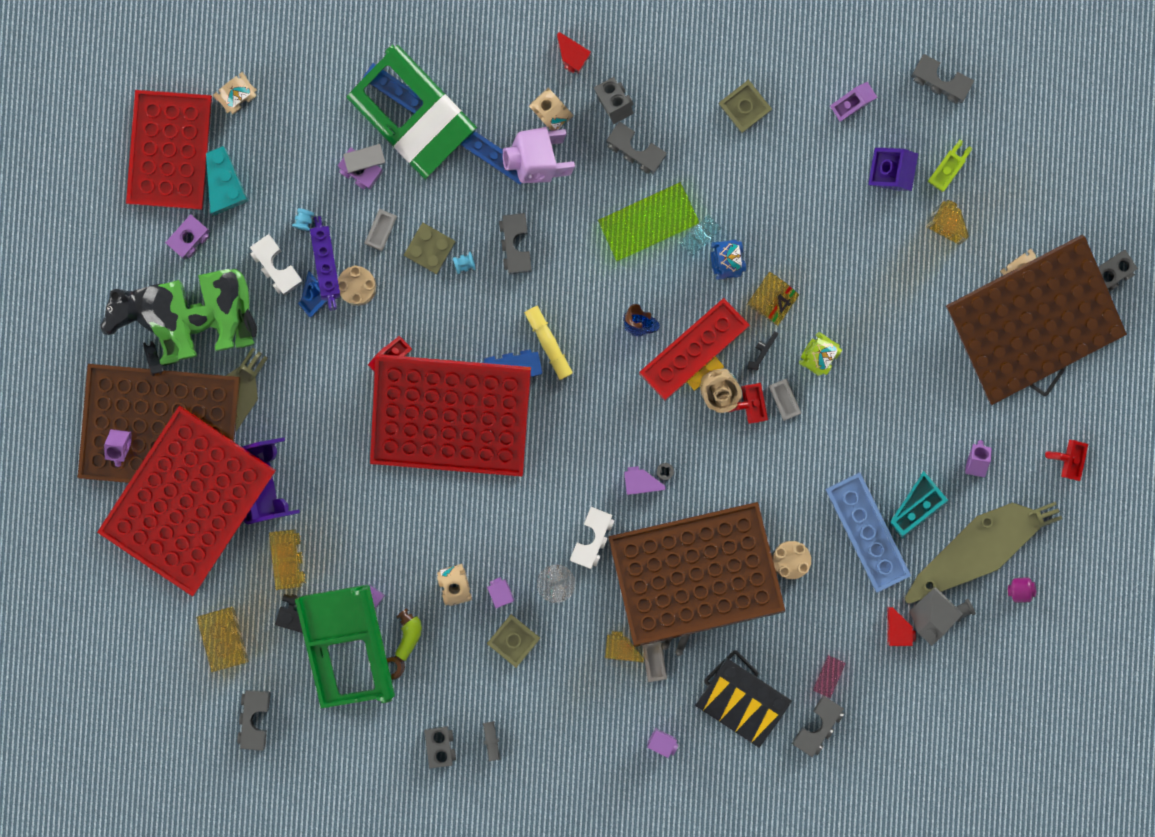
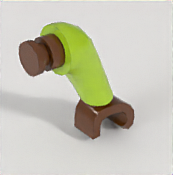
M407 608L396 616L397 619H401L403 636L395 652L396 656L387 658L388 664L393 661L397 665V671L391 674V680L400 678L404 673V661L407 660L422 632L420 619L418 616L413 617L412 614H408L409 610Z

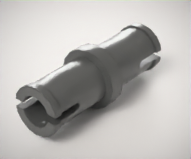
M495 721L482 723L488 761L501 760Z

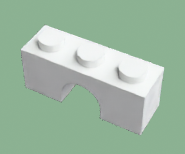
M269 234L250 247L253 251L250 253L256 263L260 261L264 266L261 270L267 278L271 277L275 283L272 285L278 294L282 292L284 295H287L304 283L291 265L284 270L275 269L273 260L282 251Z
M593 507L590 508L584 525L594 530L595 540L589 545L576 543L570 561L590 569L592 566H597L600 558L597 555L599 548H604L607 538L604 537L606 530L611 531L615 521L611 519V514Z

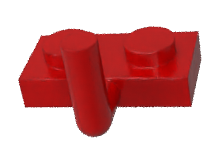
M761 383L741 386L744 402H738V405L728 413L746 409L748 424L767 421L768 416Z
M1069 439L1066 454L1047 451L1045 457L1047 459L1064 461L1061 477L1081 481L1089 444Z

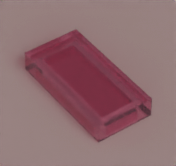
M827 655L813 691L831 698L846 663Z

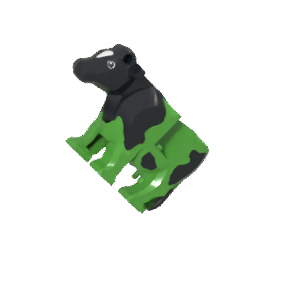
M226 269L198 275L205 305L203 306L201 303L190 305V309L188 308L183 283L180 280L164 284H154L134 291L115 288L110 291L105 317L100 324V329L103 334L113 335L121 327L134 321L139 322L144 328L154 332L159 337L164 350L160 364L161 366L179 363L180 360L197 357V353L194 350L195 345L191 339L192 334L201 333L210 327L217 329L219 339L215 345V350L218 352L235 348L233 343L235 332V345L237 349L255 345L253 338L257 335V326L249 311V292L244 276L237 269Z

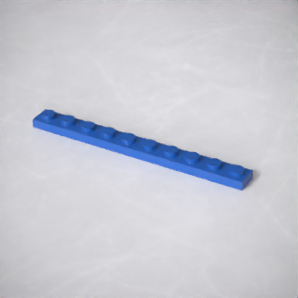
M372 63L363 78L376 66L374 63ZM384 70L370 83L371 86L413 114L423 105L421 98L410 87ZM474 132L460 144L519 185L522 184L517 170L507 171L505 169L502 156L503 150L477 132Z

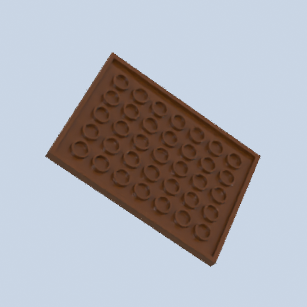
M1083 234L946 305V309L991 405L1127 335L1086 237Z
M88 364L77 478L129 483L179 406L235 442L240 377L163 370L161 375L156 373L155 376H152L150 369ZM111 429L131 432V445L120 467L115 466L114 460L105 459L104 444Z
M758 502L608 536L634 647L785 613L786 611Z

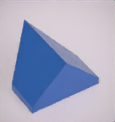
M308 270L301 300L298 304L311 318L328 304V301L321 300L319 282Z

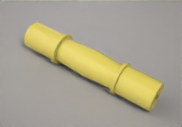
M538 305L524 312L533 329L532 331L536 332L541 346L549 357V363L554 368L559 380L573 374L565 354L562 355L556 339L547 326L548 322L543 317Z

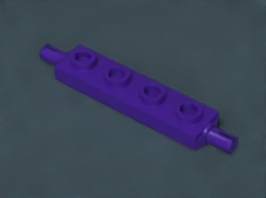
M316 216L313 218L315 227L310 229L321 300L328 301L329 310L333 311L332 304L333 309L336 310L335 299L341 296L329 226L322 225V217L318 216V223Z

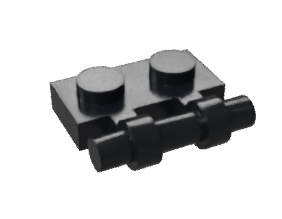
M284 594L282 601L289 603L288 608L280 607L275 625L303 633L298 611L294 610L296 605L295 599L298 598V595Z

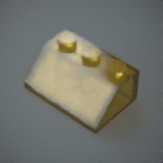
M943 200L935 208L926 228L960 245L969 236L961 209L957 208L958 205L950 200H947V202Z
M296 529L269 532L275 589L303 587L302 583H305V574L300 569V564L303 563L302 552L298 551V545L301 544L300 533H296Z
M234 606L196 617L211 672L249 662Z

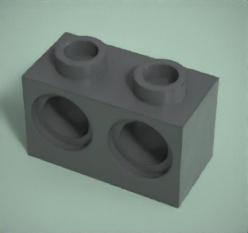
M614 77L593 87L613 124L634 114L631 107L634 105L629 95L625 96L624 86L621 82L617 83Z
M1126 250L1121 251L1098 266L1102 277L1104 272L1111 275L1110 282L1104 281L1109 292L1119 286L1117 282L1124 278L1126 281L1135 275L1134 271L1138 269ZM1120 262H1124L1127 265L1125 272L1119 269Z
M448 726L425 729L429 769L452 766L453 761L456 760L455 749H451L450 744L451 741H454L452 730H449ZM437 732L443 733L445 740L443 742H436L434 734ZM440 751L445 752L447 760L439 761L437 753Z

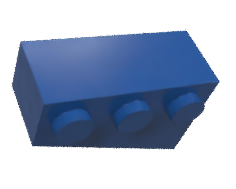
M531 349L520 351V355L516 356L513 353L503 354L500 359H495V356L487 357L482 362L531 367L530 378L543 374L538 352H531Z

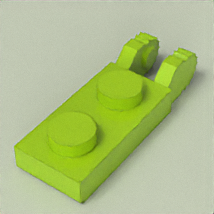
M960 139L953 149L947 153L927 181L942 193L963 166L965 159L973 149L969 146L964 151L962 157L958 156L955 152L962 146L963 141Z

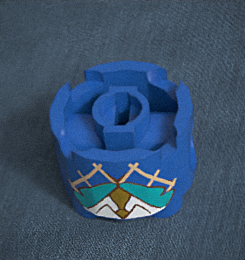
M735 239L712 242L711 248H714V251L711 252L713 273L718 274L715 277L716 280L741 277L742 272L746 271L745 261L741 257V253H743L742 242H737Z

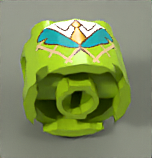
M818 332L816 334L818 338L816 340L812 338L801 355L803 360H800L799 364L820 376L829 373L832 368L831 362L834 358L837 359L842 349L839 348L840 345L832 341L823 333Z

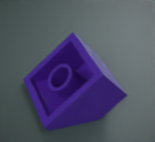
M874 148L868 185L897 191H912L918 153L900 148Z

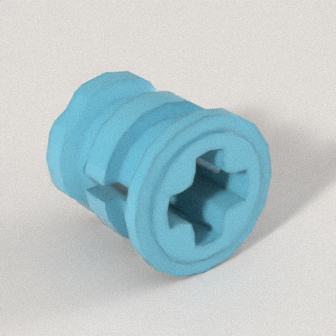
M298 208L297 212L299 213L295 217L296 223L292 224V226L300 230L310 231L308 226L312 223L311 216H314V213Z
M471 252L467 256L460 255V258H453L458 274L463 270L467 272L470 268L476 270Z

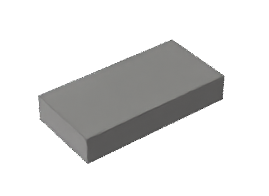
M380 144L343 154L348 173L386 163Z
M379 209L364 244L383 251L397 216Z
M787 378L769 385L783 421L801 414Z
M661 641L642 645L648 682L667 679Z

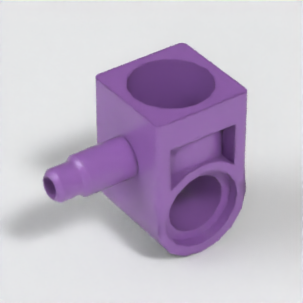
M112 429L109 432L104 444L105 459L114 460L116 467H120L121 462H124L131 445V432Z
M979 440L977 445H972L966 463L965 474L985 478L991 462L992 448L985 447L982 440Z

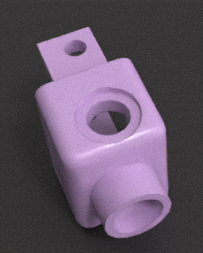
M547 127L518 132L512 146L503 149L502 156L505 169L507 171L517 170L521 183L551 182L553 177L570 176L575 168L574 161L556 163L551 145L563 143L567 135L566 130L548 131Z

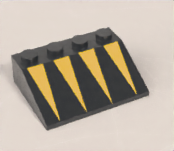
M726 657L695 706L760 748L792 700Z

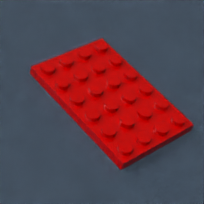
M135 90L126 204L203 210L207 168L206 153H208L212 105L211 95Z

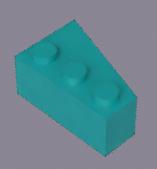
M222 146L206 153L210 214L215 216L248 202L227 149Z
M925 471L922 472L891 520L892 527L902 539L948 504V499Z

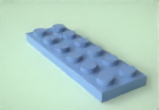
M859 472L826 488L825 491L875 592L878 593L910 577L911 574L861 473Z

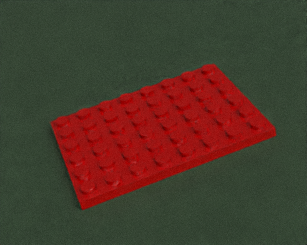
M376 354L370 464L523 477L531 367Z
M179 406L97 533L193 597L276 470Z

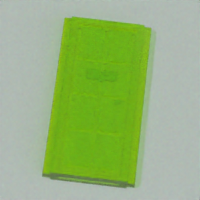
M681 182L597 220L616 262L700 224Z

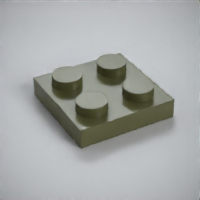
M749 79L718 103L741 134L772 111V108Z
M422 222L404 256L437 275L456 241Z
M510 614L487 642V645L517 668L540 640V637Z

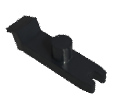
M774 331L767 344L761 341L758 342L755 348L760 350L761 353L755 362H748L747 370L759 369V364L779 333Z
M150 341V345H146L144 342L143 348L152 376H155L156 373L161 375L163 369L154 342Z

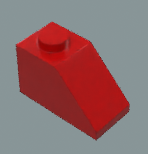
M558 32L557 40L562 62L565 65L564 68L572 74L575 72L579 74L590 58L591 51Z
M399 335L377 354L405 357L411 352L412 348ZM375 357L368 364L374 372Z
M887 607V645L913 646V642H916V631L893 607Z

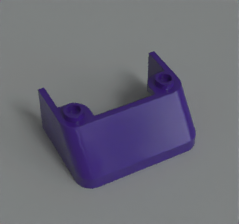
M285 437L242 446V448L270 466V461H273L277 455L275 444L284 442ZM272 477L244 519V523L253 524L298 514L300 510L288 511V503L283 498L277 499Z

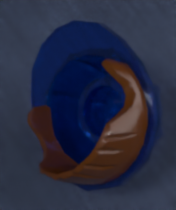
M632 304L624 314L623 322L625 329L632 336L641 337L648 333H656L660 328L659 322L651 316L650 312H644L639 304Z

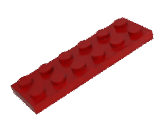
M723 298L639 372V375L666 401L746 331L750 325Z

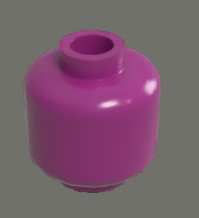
M1028 577L1014 578L1011 585H1008V597L1012 596V600L1015 603H1028L1033 600V597H1036V583L1032 582Z

